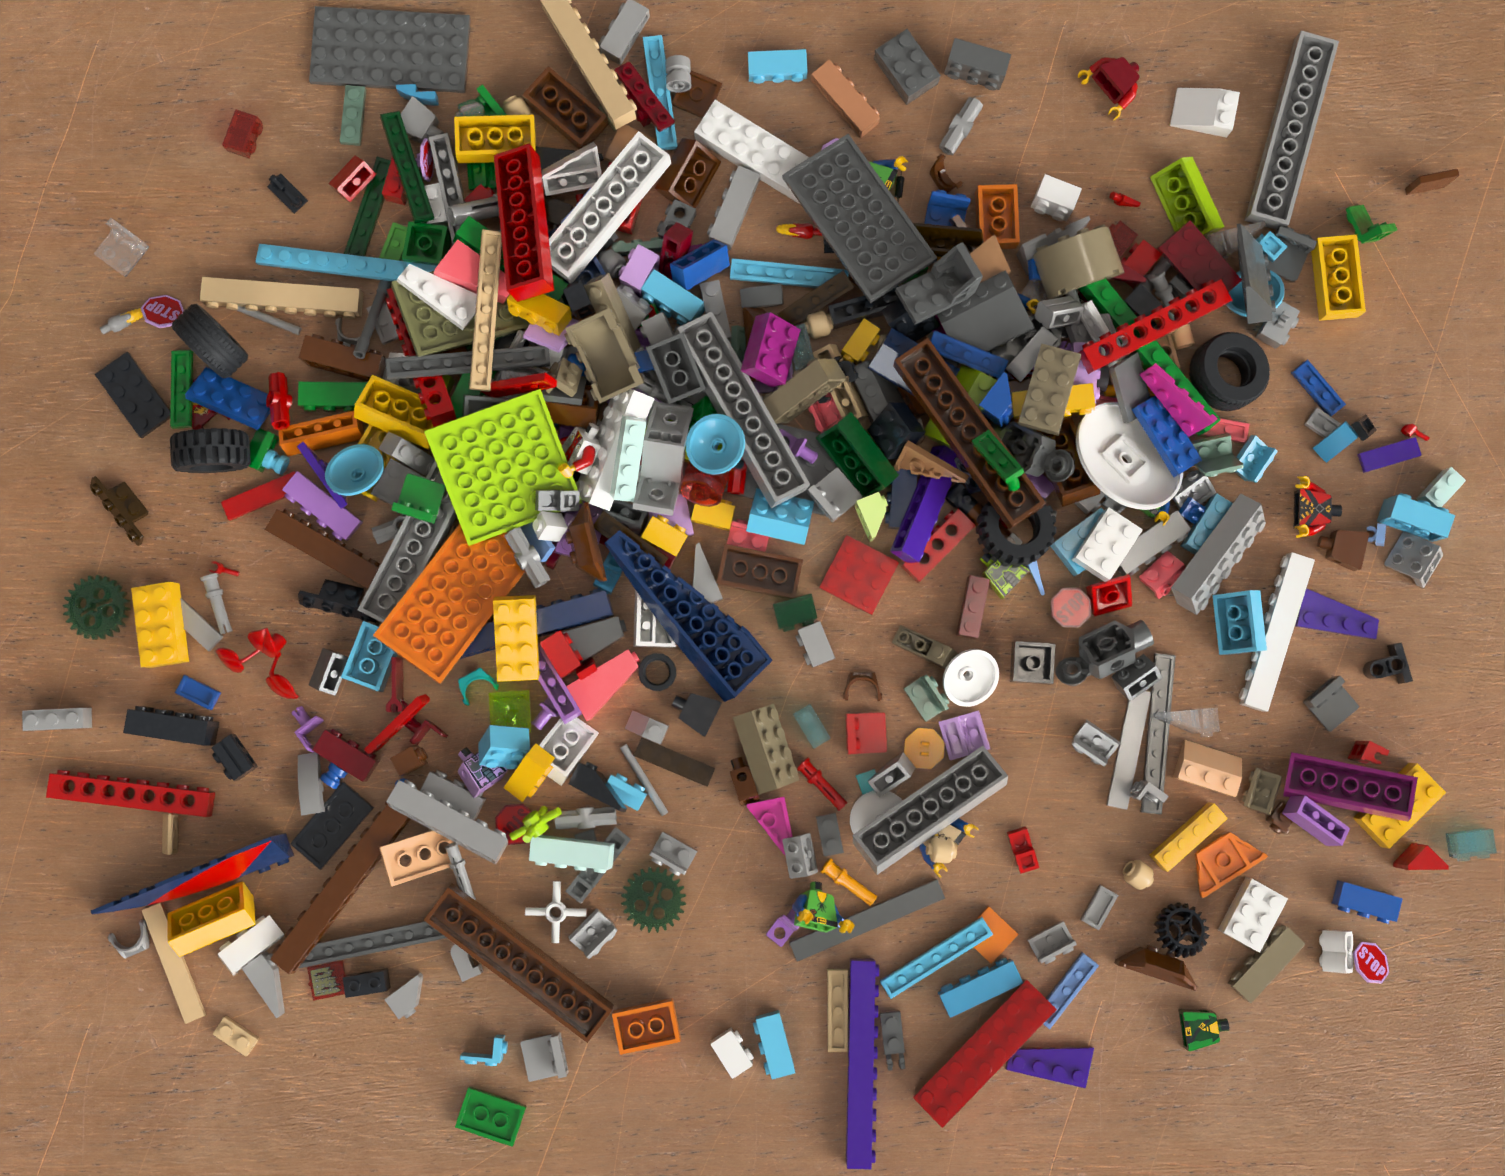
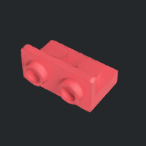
M830 392L826 394V397H831L829 402L819 403L817 401L808 408L815 418V426L819 432H822L830 424L841 418Z
M737 519L736 522H731L727 540L728 545L766 552L768 536L747 532L748 522L745 520Z

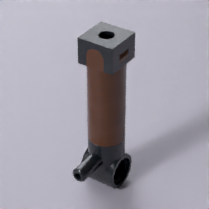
M956 482L948 490L945 499L955 509H960L977 527L978 523L976 521L983 506L969 494L963 484ZM999 522V529L1005 539L1018 545L1023 543L1022 540L1014 533L1009 532Z

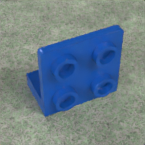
M944 190L932 191L927 205L924 224L952 226L949 220L957 214L965 222L966 211L971 198H967L964 194H947Z

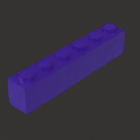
M945 445L932 447L931 454L957 468L954 460L957 455L954 451ZM923 475L920 476L891 547V553L907 563L920 562L924 555L926 544L931 538L934 524L938 520L940 509L945 503L947 492L952 485L951 478L941 476L940 479Z

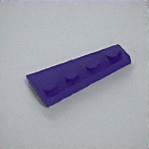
M1306 588L1295 627L1377 639L1379 619Z

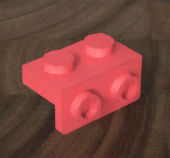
M1166 551L1139 576V579L1160 599L1171 591V587L1186 567L1172 553Z

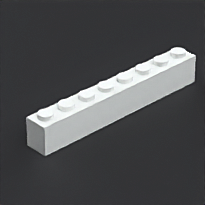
M1293 552L1283 556L1280 567H1282L1281 573L1277 575L1274 582L1276 589L1268 601L1270 608L1263 617L1267 650L1252 653L1251 661L1253 663L1251 669H1248L1245 675L1247 682L1245 688H1242L1239 694V699H1241L1240 705L1261 712H1268L1314 565V559Z

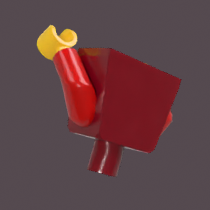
M1103 57L1091 65L1088 71L1081 70L1078 73V78L1082 75L1087 77L1081 82L1084 85L1088 83L1089 76H1091L1114 105L1118 103L1117 107H1112L1108 112L1109 115L1111 111H1116L1117 116L1113 119L1116 120L1119 118L1121 110L1125 109L1136 97L1138 89L1136 82L1140 78V75L1137 73L1139 65L1136 62L1129 64L1124 57L1118 59Z

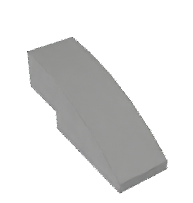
M316 752L298 755V790L301 816L325 812L322 793L324 792L323 781L320 779L322 775L320 758Z

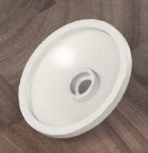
M969 649L959 653L949 662L944 671L943 688L945 694L951 701L960 706H974L985 701L997 686L999 679L998 664L984 650Z
M875 790L863 794L857 799L851 809L850 826L853 834L903 800L890 791L879 797Z

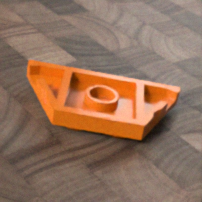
M1231 832L1224 834L1195 853L1201 898H1205L1268 857L1267 854L1254 848Z

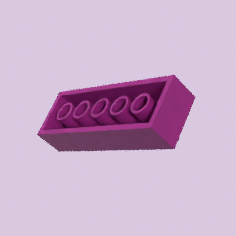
M1291 752L1283 796L1305 795L1315 803L1409 822L1412 816L1418 777Z

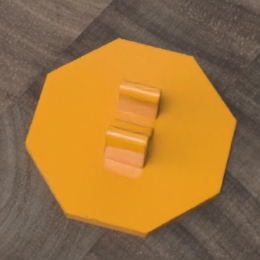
M917 728L905 738L904 754L916 768L932 769L944 758L945 742L934 729Z

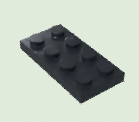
M129 352L124 353L95 374L140 438H144L170 419L169 407Z

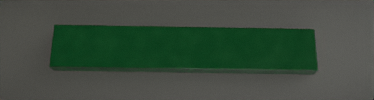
M400 111L380 114V120L414 224L434 220V214Z
M376 157L372 169L376 175L367 184L344 254L366 256L385 200L382 191L391 160Z

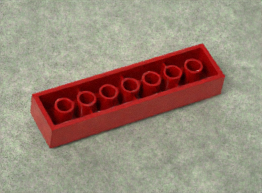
M529 143L494 155L506 289L517 302L554 291L540 156Z
M1026 980L913 1098L943 1128L1057 1009Z

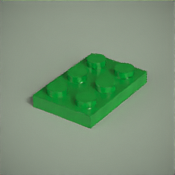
M469 1086L455 1128L513 1147L527 1106Z

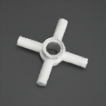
M553 881L552 902L546 908L526 907L525 909L526 916H546L552 922L551 943H559L560 922L566 916H587V908H566L560 902L561 881ZM552 907L560 908V917H554L551 914Z

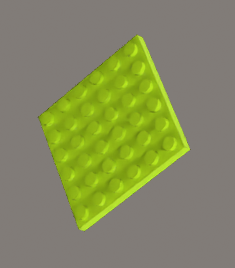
M541 389L528 392L424 431L468 546L534 522L540 511L535 510L536 490H578L573 475L570 478H565L558 470L561 464H568ZM579 496V504H581L583 502L581 497ZM546 511V512H554V513H557V512H560V511Z

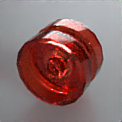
M689 461L679 490L687 500L694 504L707 507L716 506L722 500L724 489L729 479V473L727 471L717 475L706 474L695 468Z

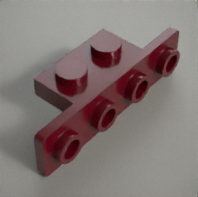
M626 62L615 68L614 71L627 91L626 97L628 100L632 99L636 105V120L643 127L652 122L657 130L661 132L674 125L675 120L631 62Z

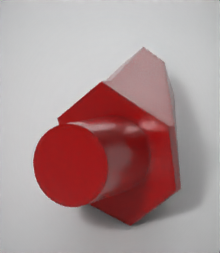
M1114 191L1109 196L1119 206L1139 207L1141 204L1139 201Z

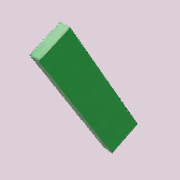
M192 350L171 351L170 427L172 429L192 428V401L187 400L185 397V393L193 384Z

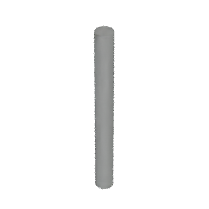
M238 306V310H236L297 335H300L302 330L301 327L258 310L248 311L242 306Z
M628 745L622 746L620 748L643 787L646 788V792L661 816L667 814L668 810Z

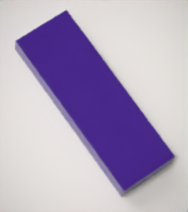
M1416 437L1357 454L1363 473L1422 456Z

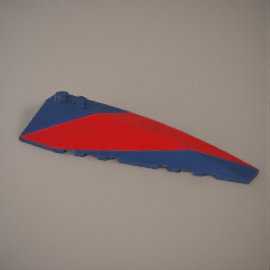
M286 833L271 836L228 853L223 857L211 860L208 864L197 866L190 871H185L153 886L139 890L138 893L127 895L120 900L93 909L91 914L152 905L207 890L255 871L261 874L271 870L270 865L277 863L278 866L290 862L289 858L293 857L294 853Z

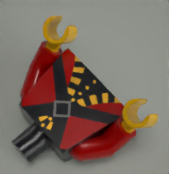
M1297 476L1300 484H1296L1295 487L1302 489L1294 491L1293 529L1299 530V535H1296V538L1314 536L1324 530L1327 524L1331 523L1332 516L1340 517L1342 515V506L1332 505V496L1326 494L1324 489L1311 482L1309 477Z

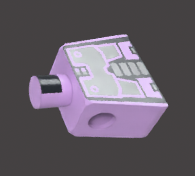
M468 747L461 750L458 754L464 761L458 769V774L473 798L500 781L507 772L505 767L488 768L479 765V752L474 755Z

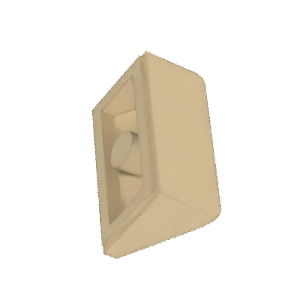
M163 813L162 853L167 855L176 854L178 852V814Z

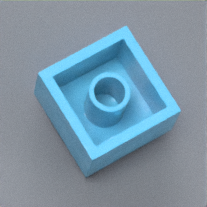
M489 725L478 743L479 765L488 768L506 767L507 769H516L530 751L529 729Z

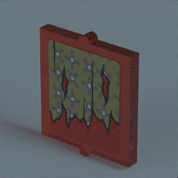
M343 960L307 967L310 981L308 985L311 986L313 1001L345 994L343 977L346 975Z

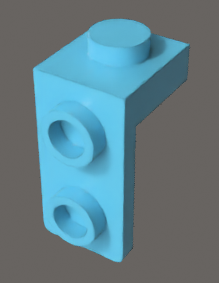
M496 1035L494 1038L493 1055L463 1052L460 1055V1060H465L464 1063L477 1064L478 1061L485 1062L487 1066H497V1063H501L503 1060V1054L507 1053L508 1041H505V1035Z

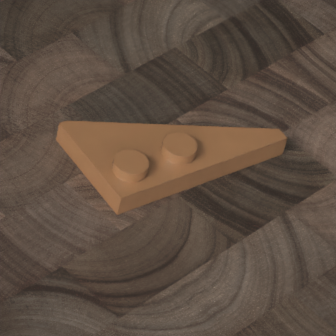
M909 440L894 466L896 471L906 469L911 470V474H921L936 479L944 476L951 478L952 482L965 483L969 478V475Z

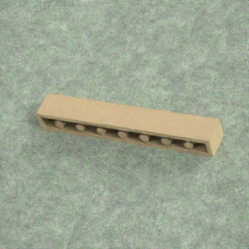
M540 0L542 9L615 129L617 130L637 119L635 115L636 105L632 99L628 100L626 97L627 91L624 85L618 84L616 72L613 68L609 69L607 66L609 62L605 54L599 53L597 41L595 38L591 39L588 35L590 31L585 22H580L581 16L576 7H571V0Z
M202 277L200 301L208 308L226 306L227 309L238 310V306H242L248 311L265 309L266 312L277 313V310H282L287 314L304 312L305 315L316 316V313H321L326 317L343 315L344 318L355 319V316L362 317L364 293L357 288Z

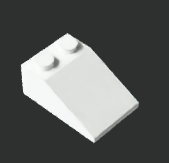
M1177 88L1170 126L1227 138L1233 130L1240 92L1220 88Z
M560 718L539 745L555 757L551 763L553 769L547 776L562 786L599 732L579 718H575L567 724H564Z

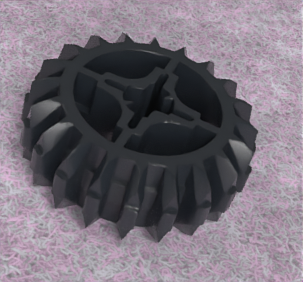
M1178 902L1175 905L1170 904L1167 908H1163L1161 914L1157 915L1158 921L1154 923V926L1158 929L1154 933L1159 934L1160 937L1156 941L1163 942L1161 948L1167 947V954L1174 952L1175 957L1181 955L1183 958L1193 957L1196 955V952H1201L1202 947L1206 946L1207 942L1205 940L1210 935L1205 932L1209 930V927L1204 926L1203 923L1207 919L1200 918L1202 912L1196 913V907L1189 909L1188 903L1181 905ZM1171 916H1181L1184 917V919L1181 921L1177 919L1174 920L1171 918ZM1181 940H1185V941H1188V940H1189L1190 942H1192V944H1191V945H1183V944H1180L1179 942H1180Z

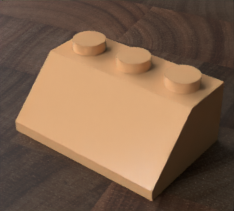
M1184 740L1173 778L1227 796L1236 797L1242 779V758Z

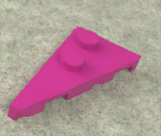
M779 797L746 804L749 811L785 855L782 840L793 837L785 798Z

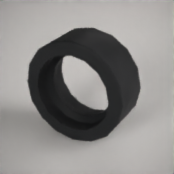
M653 653L641 661L638 676L646 688L653 691H662L668 689L673 684L676 678V667L668 656L662 653ZM655 660L664 662L669 668L667 680L660 684H654L646 677L647 666Z

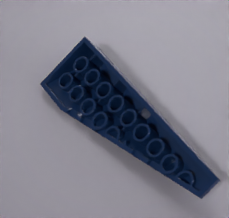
M619 530L605 542L606 547L650 611L724 702L735 698L773 661L745 627L739 626L731 616H726L719 610L718 606L708 602L704 595L686 581L672 574L668 567L659 564L650 553L647 554L641 550L640 546Z

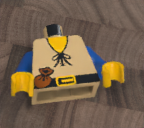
M958 818L934 836L950 837L958 846L966 835L974 838L975 836L970 834V830L972 828L978 830V827ZM930 838L922 843L919 848L924 861L941 878L938 871L942 868L946 872L948 870L944 863H934L930 860L929 855H926V844L930 843Z

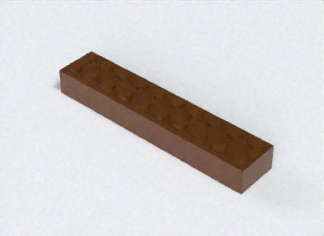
M929 338L894 360L893 367L1009 530L1046 504L1025 473L1018 477L1020 488L1016 491H1010L1004 480L973 446V439L990 430L1009 452Z
M453 883L447 888L424 919L425 922L587 1043L613 1010L614 1004Z

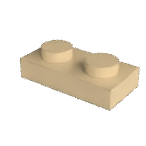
M227 1016L222 1019L213 1033L214 1036L244 1056L249 1055L259 1040V1037Z

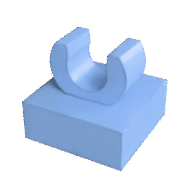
M1377 523V529L1373 526H1368L1367 531L1374 532V536L1369 537L1368 542L1376 540V546L1384 547L1386 524Z

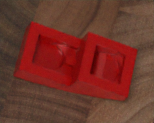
M1026 826L1007 832L1020 874L1038 869L1039 864Z

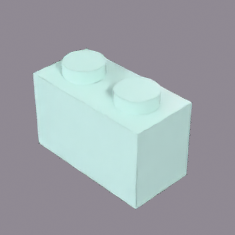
M1452 467L1444 469L1416 499L1429 502L1430 506L1434 508L1442 507L1466 480Z

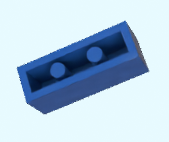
M715 239L670 263L673 282L685 290L692 289L693 286L706 281L709 277L730 266L727 245Z
M1337 880L1331 904L1338 905V910L1350 913L1351 909L1358 911L1357 915L1362 917L1377 916L1376 921L1389 924L1390 920L1397 922L1403 898Z

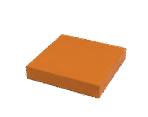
M987 906L975 920L983 917L993 935L974 948L992 964L1019 934Z

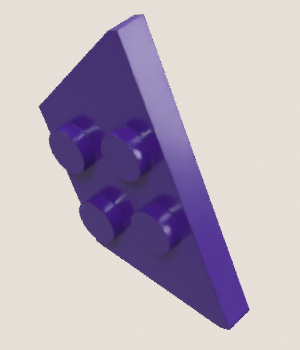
M304 442L300 443L297 446L340 509L348 505L346 496L333 492L326 483L325 471L328 463L322 459L320 460Z

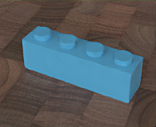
M1006 957L996 961V965L991 968L985 966L977 970L978 974L972 977L966 975L960 978V982L953 986L950 983L941 987L938 995L948 1016L951 1018L1023 984L1013 960H1007Z

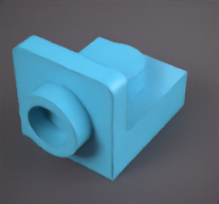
M1271 231L1265 236L1261 234L1256 239L1262 245L1263 254H1267L1268 259L1272 263L1288 247Z

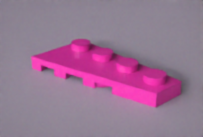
M1156 363L1140 374L1144 382L1188 437L1218 419L1215 415L1212 414L1210 416L1204 411L1205 407L1199 401L1195 403L1188 396V391L1176 386L1175 380Z

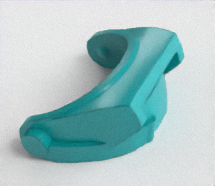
M480 667L458 679L460 691L464 697L462 701L467 706L470 705V702L465 692L467 686L472 681L484 679L489 681L495 690H498V687H500L497 681Z

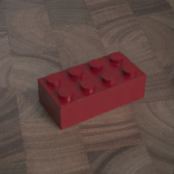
M1187 221L1157 247V250L1162 253L1164 258L1191 289L1196 288L1199 291L1203 288L1202 284L1212 279L1214 282L1222 279L1228 292H1230L1242 281L1191 221ZM1203 295V300L1208 303L1207 296Z

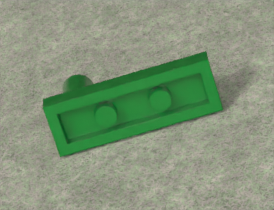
M990 430L973 439V446L1004 480L1010 491L1018 490L1020 488L1018 477L1024 473L1021 465Z

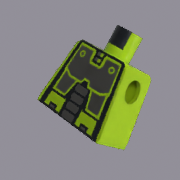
M990 553L984 554L979 560L988 568L982 575L984 578L990 579L989 585L1000 599H1003L1030 571L1023 565H1020L1018 568H1012L1010 564L1002 566L1001 561L997 560L994 562L990 559L992 557Z

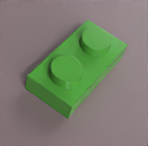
M392 223L379 258L402 260L407 227Z

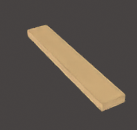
M163 902L141 910L185 1024L205 1016V1010L184 956L179 957L168 943L167 912Z

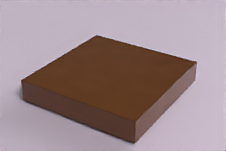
M691 70V88L686 92L676 93L672 100V106L703 118L714 100L717 99L722 83Z
M1458 169L1419 176L1405 188L1406 195L1445 188L1460 176Z

